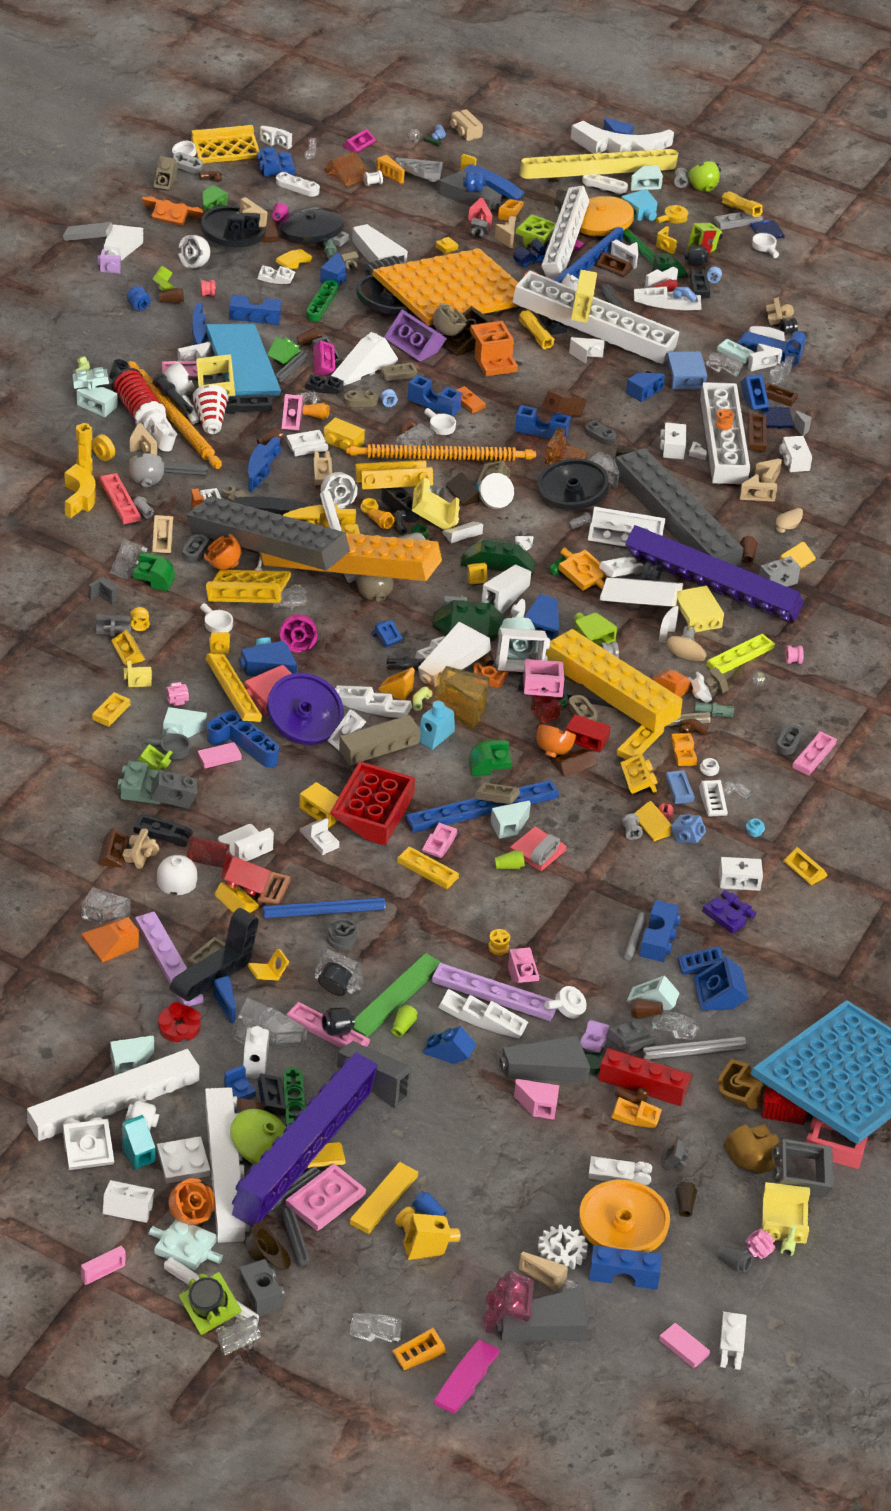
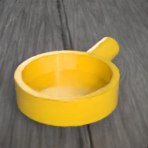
M671 205L666 207L664 215L657 217L655 221L657 224L665 221L681 224L687 221L688 210L682 206Z
M100 434L93 438L91 449L100 460L107 462L114 458L115 447L106 435Z

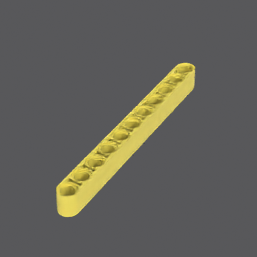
M673 149L523 158L519 175L525 179L581 176L586 174L637 172L643 166L657 165L660 170H673L676 168L679 153Z

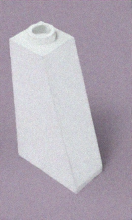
M367 224L352 227V242L369 262L397 256L400 264L407 263L408 251Z
M514 565L483 585L482 602L491 603L503 614L530 586L531 571Z
M458 622L418 667L421 681L434 687L438 686L487 654L491 650L490 638Z

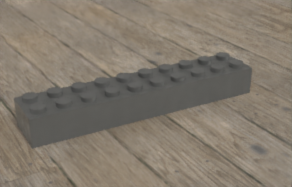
M646 448L615 458L614 475L655 517L665 518L664 527L681 544L732 565H741L744 548Z
M213 496L206 498L205 501L194 507L187 514L189 526L193 534H203L215 540L221 536L229 537L228 534H232L239 542L240 547L325 571L350 552L345 532Z

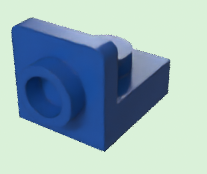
M392 620L378 622L371 633L373 637L378 635L385 648L399 643L403 639Z
M244 1065L232 1068L224 1073V1088H232L233 1096H237V1099L243 1098L248 1100L256 1097V1090L246 1078V1068Z

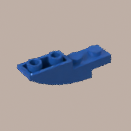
M273 437L266 446L259 443L253 451L248 464L249 492H253L256 487L260 486L265 477L269 476L271 471L269 466L274 458L281 453L280 438Z

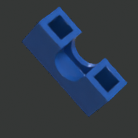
M232 295L229 305V320L279 325L282 300L265 298L264 303L254 305L249 303V296Z
M418 374L408 384L407 399L441 414L451 415L452 417L461 408L462 392L446 387L438 395L432 388V380Z
M520 405L516 414L515 432L565 443L569 434L571 416L554 413L551 421L544 422L538 418L537 408Z
M655 900L650 915L649 928H646L641 943L640 957L664 962L666 954L670 955L673 944L670 940H675L677 929L674 927H679L681 914H678L679 905Z
M593 1245L589 1280L612 1283L615 1275L624 1273L631 1275L635 1279L634 1287L657 1290L662 1254Z

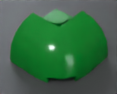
M141 552L139 554V562L133 571V578L151 582V588L169 591L175 579V571L172 563L163 556Z
M490 739L477 743L469 754L471 775L490 776L492 770L511 769L512 762L508 750V740Z

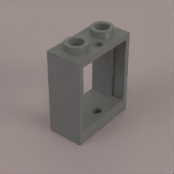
M783 1138L773 1147L774 1169L772 1177L776 1184L810 1187V1194L826 1196L834 1188L832 1147ZM786 1155L815 1159L816 1181L787 1177Z

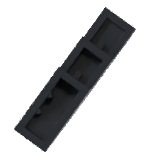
M235 497L233 500L234 503L280 515L308 507L306 503L275 497Z

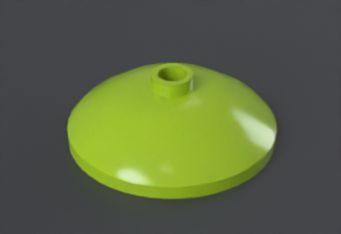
M247 1109L240 1112L232 1121L230 1135L237 1151L246 1160L257 1165L264 1151H269L274 1140L278 1136L281 1137L286 1126L279 1118L267 1111Z

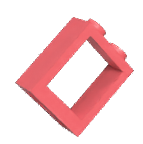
M813 1117L810 1129L814 1131L813 1133H808L806 1143L832 1147L833 1162L859 1169L868 1137L858 1145L856 1144L855 1148L818 1139L821 1127L833 1131L836 1130L818 1118Z

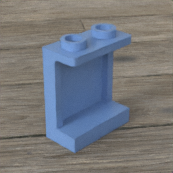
M701 352L667 353L666 367H670L672 390L702 389L703 382L707 381V372Z

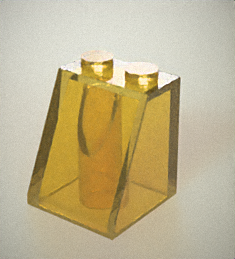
M445 666L443 672H439L437 677L439 687L436 690L435 697L438 698V701H442L444 706L453 710L455 719L470 729L475 730L487 707L490 678Z

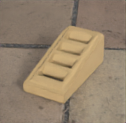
M522 1252L520 1255L519 1270L556 1292L565 1283L568 1267L526 1252Z

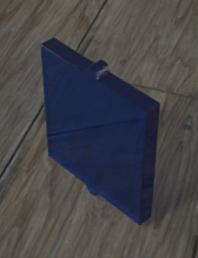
M775 220L750 223L755 234L767 233L776 239L785 238L784 233Z
M774 406L761 409L762 415H766V428H794L789 407Z

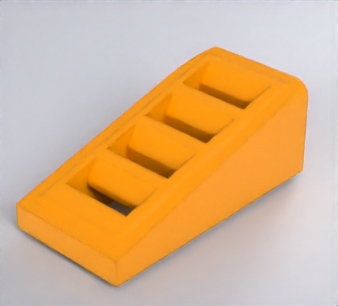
M388 155L377 158L376 171L380 170L382 175L400 184L404 183V169Z
M508 199L499 207L498 219L509 221V216L516 217L524 202Z
M431 1328L392 1350L405 1371L445 1354L446 1349L434 1328ZM432 1342L434 1346L430 1348L428 1343ZM424 1346L426 1351L422 1352L419 1347ZM415 1349L418 1354L415 1357L411 1352V1350ZM407 1353L410 1360L406 1361L402 1354Z

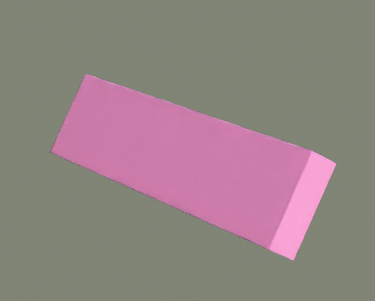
M300 1002L286 1014V1020L339 1048L347 1046L352 1041L366 1047L370 1043L369 1038L352 1029L345 1036L328 1035L322 1028L321 1020L323 1014Z

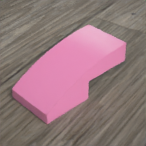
M438 823L434 833L430 834L422 852L442 858L454 841L457 829Z

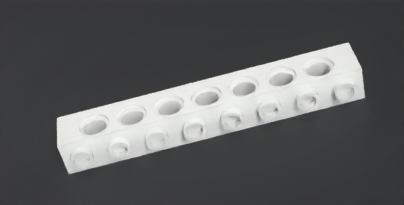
M584 185L568 188L542 263L545 276L549 279H556L566 270L589 204V198Z

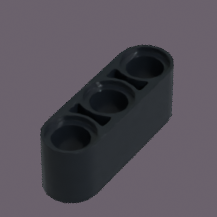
M402 487L382 488L381 500L394 512L405 510L407 518L404 521L408 523L418 521L419 515L412 511L413 496Z

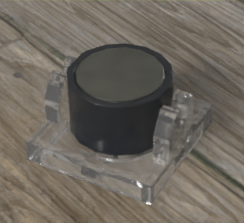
M323 948L320 952L321 959L314 971L318 983L328 992L338 996H343L346 992L353 994L357 989L361 990L364 985L361 964L332 950Z

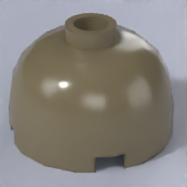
M440 303L433 314V323L439 334L453 336L459 334L466 326V318L456 308L454 311L450 309L451 305L446 303Z
M359 575L356 578L358 591L365 599L371 601H383L393 590V578Z

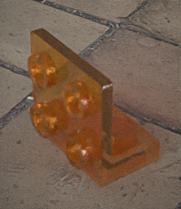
M356 151L331 160L324 169L327 175L337 173L346 188L364 181V172H368Z
M558 427L546 446L545 464L551 465L555 462L572 458L586 459L589 451L565 444V429Z

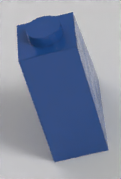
M540 594L524 618H529L532 621L535 630L545 631L547 638L551 641L558 637L559 634L558 601L555 598Z
M285 640L241 649L239 665L241 669H244L247 676H258L281 665H284L292 674L297 673V663Z

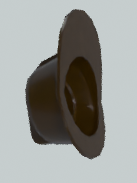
M261 1222L254 1223L252 1233L243 1241L251 1258L256 1262L266 1259L267 1263H271L278 1269H288L291 1265L288 1252L265 1224Z

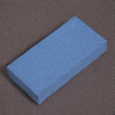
M685 771L665 772V780L674 803L694 802L695 797Z

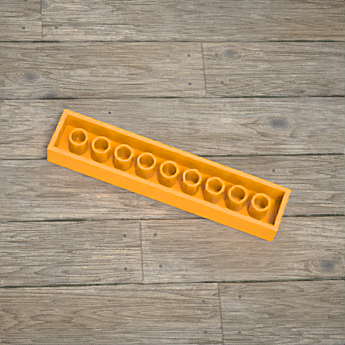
M346 533L350 552L326 572L427 581L441 563L442 558L438 542ZM260 552L264 566L325 571Z

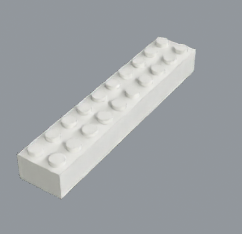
M529 271L515 287L512 303L605 340L610 344L632 351L642 357L649 358L654 362L664 364L667 360V353L673 352L676 348L679 331L596 297H593L587 323L571 320L576 289L532 271Z

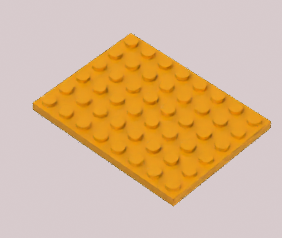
M478 248L373 269L372 273L382 285L427 326L434 324L433 314L440 303L451 305L450 309L454 311L456 308L462 314L471 306L482 314L519 306L512 303L515 287L519 282Z

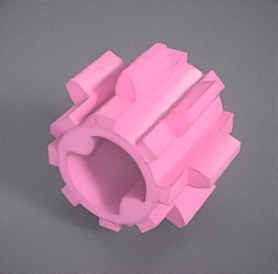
M176 682L166 687V696L169 704L179 706L189 701L186 684Z
M762 1229L754 1231L745 1241L748 1244L746 1248L753 1257L757 1256L759 1259L767 1257L775 1249L773 1244L775 1240L769 1232H764Z

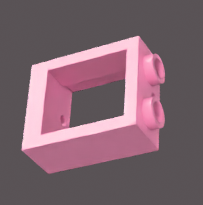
M525 659L523 674L524 694L563 697V662Z

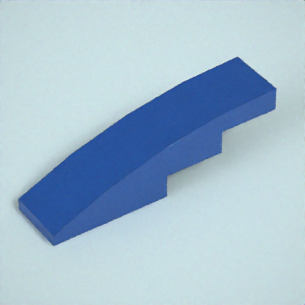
M470 164L464 169L465 172H481L482 177L485 176V184L499 193L501 197L505 195L508 199L520 200L525 194L524 191L510 181L485 168Z
M196 303L193 312V345L206 343L208 340L205 331L206 314H203L202 303Z

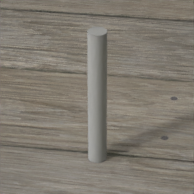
M641 912L638 914L624 955L625 960H632L646 919L645 913Z

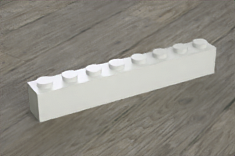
M185 1049L27 1108V1123L38 1141L51 1138L62 1133L63 1125L69 1121L88 1122L92 1118H102L129 1108V1105H133L136 1101L152 1100L160 1095L192 1085L199 1081V1065L189 1050Z
M232 1088L205 1089L212 1188L215 1197L214 1211L217 1243L243 1242L245 1240V1232H249V1225L232 1216L234 1207L232 1201L237 1194L235 1187L238 1181L244 1178V1165H239V1161H242V1155L235 1148L230 1135L232 1121L238 1115V1113H234V1110H237V1096H233Z

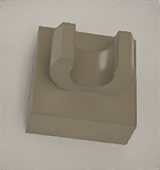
M357 252L342 254L341 257L346 265V272L350 269L349 265L353 267V270H356L358 266L356 263L358 258Z
M717 667L711 669V677L705 681L709 685L707 686L709 691L713 693L719 689L722 694L728 691L726 677Z

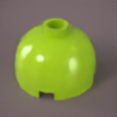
M703 162L704 165L693 167L688 173V177L696 190L709 192L719 183L720 172L716 163Z

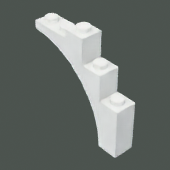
M585 121L572 125L571 139L593 154H599L606 150L610 153L662 150L672 146L674 132L670 129L648 135L619 134L602 130Z

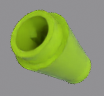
M517 849L494 857L496 869H520V867H525L523 852L517 851Z
M403 1005V1007L398 1009L391 1029L393 1035L402 1037L417 1021L418 1012L416 1009L409 1005Z

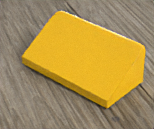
M801 542L780 556V559L791 556L801 566L800 569L816 559L804 542Z
M127 630L111 640L125 666L127 661H131V664L146 660L133 636Z
M652 801L646 803L634 813L639 818L638 824L653 842L671 835V823Z
M798 847L783 860L785 864L810 885L819 882L827 876L825 870Z
M220 882L215 896L233 913L238 908H243L249 913L259 908V905L241 887L237 885L236 888L226 885L225 882Z
M327 1143L307 1168L346 1163L341 1143Z

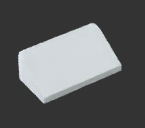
M470 522L444 530L442 533L450 543H454L482 534L483 524Z

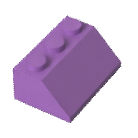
M403 309L384 336L385 339L418 361L436 354L446 340L444 336Z

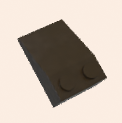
M473 306L463 313V316L466 318V326L459 334L453 336L442 335L446 338L443 346L456 356L475 349L476 340L470 331L471 325L493 322Z

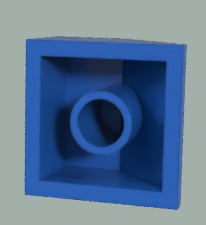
M727 956L694 977L698 1000L702 1010L733 1009L749 999L742 968Z

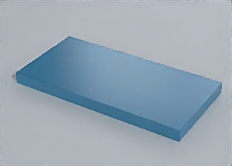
M206 324L205 331L215 356L231 354L236 396H280V386L255 324ZM222 373L225 382H229V373Z

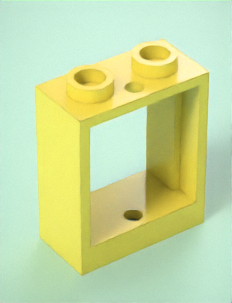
M580 271L571 320L588 322L597 278L596 272Z
M231 354L196 359L199 387L204 386V388H207L209 385H218L227 391L228 396H236ZM229 373V382L204 385L203 375Z

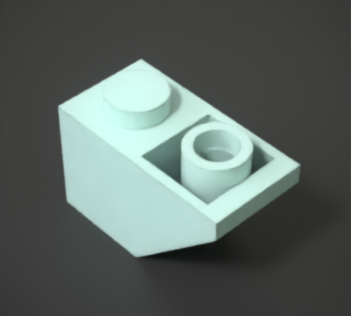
M530 801L492 808L490 823L499 839L518 835L529 818Z
M154 1036L110 1042V1057L115 1075L144 1065L154 1054Z

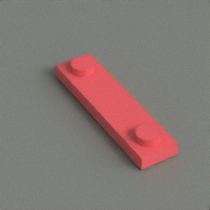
M118 474L100 476V483L122 523L128 524L141 521V516Z

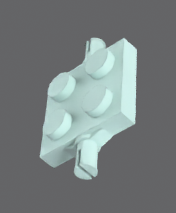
M98 367L93 370L90 369V371L89 369L87 371H76L73 374L74 389L88 387L89 390H92L91 388L94 390L95 386L109 384L107 369Z
M175 1220L165 1231L154 1226L149 1231L150 1236L160 1239L155 1246L154 1254L166 1259L172 1257L187 1268L196 1270L200 1263L207 1259L217 1264H220L222 1261V1254L211 1251V1248L217 1241V1235L200 1227Z

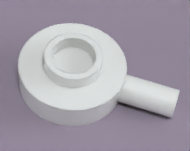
M181 141L175 144L172 148L173 156L178 152L195 156V144L191 141Z
M759 233L753 236V248L758 251L769 252L774 258L779 256V253L775 250L776 238L767 233Z
M429 408L424 411V414L430 418V429L434 433L448 435L455 431L456 420L451 415L435 414Z
M205 603L200 606V609L206 614L205 628L209 632H229L233 628V617L230 613L223 610L213 611Z
M566 986L556 994L555 1000L545 1001L544 1007L545 1009L558 1008L566 1017L577 1018L586 1010V1000L578 989Z

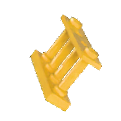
M425 460L355 464V481L357 483L362 482V489L417 486L424 477L430 480V486L433 485V468L426 467Z

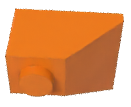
M674 670L660 671L651 678L680 698L693 689L690 680Z
M129 917L118 918L81 933V937L101 963L139 948V930Z

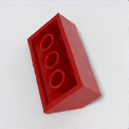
M607 1048L601 1062L598 1081L617 1087L621 1086L633 1092H637L638 1088L643 1087L648 1090L649 1097L681 1107L693 1078V1073L614 1048Z

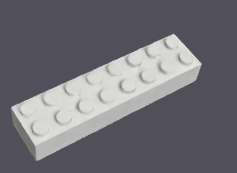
M703 382L700 401L712 483L742 484L748 480L750 463L737 384ZM720 409H729L734 413L732 428L729 430H720L715 426L717 411Z

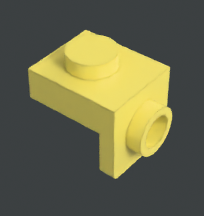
M127 661V668H124L123 671L124 680L128 679V687L152 686L151 667L132 668L131 661Z

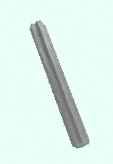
M741 1036L649 1046L643 1048L642 1054L646 1059H658L740 1050L746 1048L745 1037Z

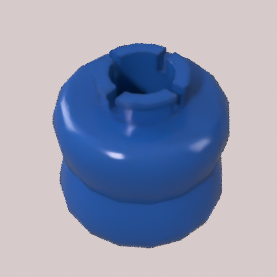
M467 172L466 177H463V188L466 187L468 192H480L483 190V186L486 187L485 176L482 177L481 172Z
M141 286L132 287L126 296L127 301L138 311L147 308L151 301L150 295Z

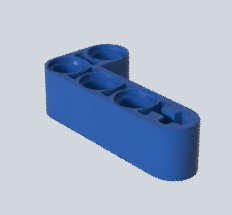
M794 331L788 342L752 332H744L737 344L752 350L754 353L757 352L758 344L779 348L782 350L780 363L796 366L804 353L806 336L801 331Z
M226 711L208 722L207 741L210 744L220 745L230 739L263 766L270 768L278 764L279 745L249 721H242L238 712Z

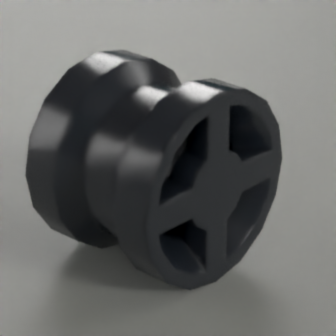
M796 318L780 320L779 328L780 331L784 332V336L798 331Z

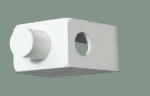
M259 1026L247 1029L243 1062L246 1068V1078L258 1079L260 1074H265L269 1030ZM253 1055H258L259 1061L253 1062Z

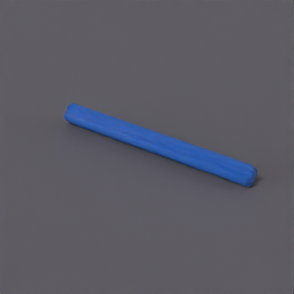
M384 898L270 905L263 907L264 918L375 911L384 910L386 903Z

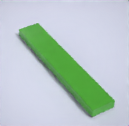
M425 953L355 1018V1026L351 1029L368 1038L433 977L438 965L442 962Z

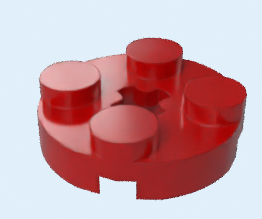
M179 1002L171 1003L158 1016L160 1034L172 1042H181V1039L186 1038L189 1041L195 1038L201 1029L200 1012Z

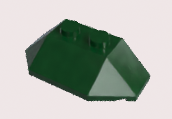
M483 537L463 551L461 566L467 567L470 564L486 563L488 570L504 572L517 565L531 571V575H533L535 560L520 542Z
M453 600L434 612L432 627L449 634L457 623L461 622L489 638H494L498 636L499 628L506 617L491 603Z

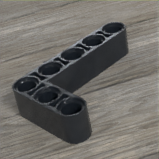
M243 908L235 910L230 919L225 946L175 976L170 983V991L186 1001H191L212 988L214 980L231 976L244 968L252 957L259 919Z

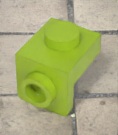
M161 266L153 277V280L159 284L158 288L162 291L176 288L168 282L173 273L164 266Z
M148 744L138 758V761L148 763L149 769L160 770L163 768L165 770L172 761L169 757L173 752L169 750L164 755Z

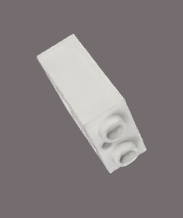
M500 628L495 661L497 670L524 672L525 660L507 659L510 638L539 640L536 660L547 661L545 653L546 649H549L550 639L547 638L545 631Z

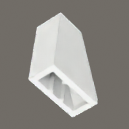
M113 225L104 244L105 255L121 256L122 261L143 244V228Z

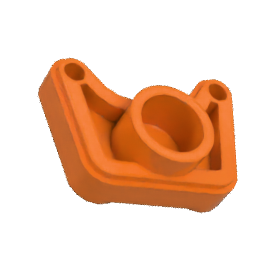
M475 663L473 667V682L475 684L500 688L508 676V671H496L494 667H482L480 663Z

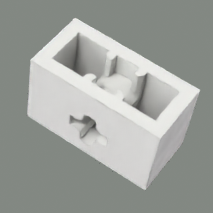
M665 423V429H661L660 450H663V457L684 459L686 425Z
M783 437L779 451L783 455L784 464L787 465L789 471H810L812 455L804 437Z
M721 857L719 866L721 889L760 891L763 879L761 859Z

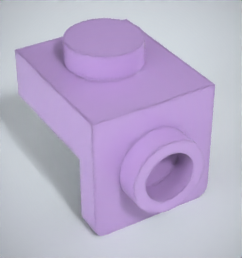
M102 249L101 255H98L97 265H100V272L120 273L121 256L105 255V250Z
M589 1020L586 1033L580 1040L582 1048L590 1053H600L606 1043L609 1025Z

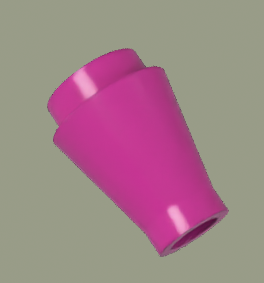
M279 202L273 206L272 217L274 220L279 221L288 214L286 204Z

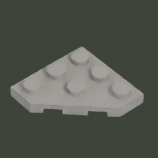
M396 157L395 162L404 171L425 178L428 181L435 182L440 180L443 162Z

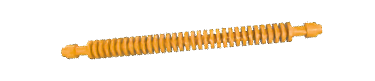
M129 361L130 368L140 371L147 385L159 402L164 405L166 417L204 460H209L213 468H221L222 462L217 456H214V449L168 397L163 396L161 390L153 385V380L146 371L139 369L135 362Z
M368 444L367 448L357 446L346 448V454H350V456L360 454L367 455V458H370V455H372V458H375L376 455V458H379L381 455L383 459L384 455L386 459H388L389 455L390 459H393V455L395 459L398 458V455L399 459H402V455L404 459H407V456L408 459H411V456L413 459H416V456L417 459H420V456H422V459H425V456L426 459H429V456H431V460L434 459V456L435 460H438L439 456L440 460H443V456L444 460H447L448 456L449 460H452V456L453 460H456L457 457L458 460H461V457L462 460H465L466 457L467 460H470V457L471 460H474L476 457L477 461H479V457L481 461L484 460V457L485 461H488V457L489 461H492L493 457L494 461H497V457L498 461H501L502 458L504 461H506V458L507 461H510L511 458L512 461H515V458H525V460L536 458V451L532 449L516 451L515 447H512V451L511 447H508L507 450L506 447H503L502 451V447H499L498 450L497 447H494V450L493 447H490L489 450L488 447H485V450L484 447H481L479 450L478 446H476V450L475 446H472L471 450L470 446H467V450L466 446H463L462 450L461 446H458L457 450V446H454L453 449L452 446H449V449L448 446H445L444 449L443 446H440V449L439 446H435L434 449L432 445L431 449L429 445L426 446V449L425 445H422V449L420 445H417V449L416 445H413V449L411 445H408V448L407 445H404V448H402V445H399V448L398 445H395V448H393V445H390V448L389 445H386V448H384V444H381V448L379 444H377L376 448L375 444H372V448L370 444Z

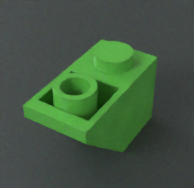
M215 185L204 190L202 204L204 213L215 207L228 206V193Z
M276 337L267 355L286 365L301 350H299L300 346L285 337L283 339Z

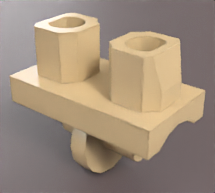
M779 297L774 298V304L766 305L770 326L779 324L783 317L789 318L794 313L793 306L789 304L780 307Z
M141 829L139 835H131L129 839L131 849H125L123 852L125 862L135 863L137 869L143 868L147 857L155 856L159 851L156 841L149 839L147 829Z

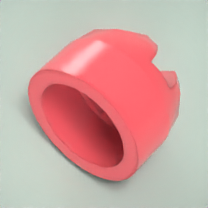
M663 803L659 806V811L667 820H670L674 812L672 805Z

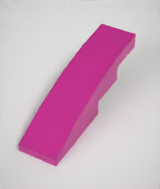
M479 1339L450 1375L433 1404L455 1414L474 1394L476 1385L486 1375L488 1367L498 1357L500 1349Z

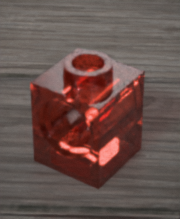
M532 696L531 711L543 723L560 717L561 702L556 697Z

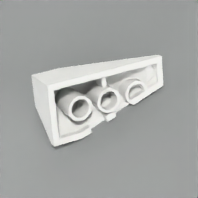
M370 332L360 340L331 376L343 380V385L345 386L361 380V376L367 374L370 376L374 375L375 371L380 370L382 366L394 365L398 358L385 338Z

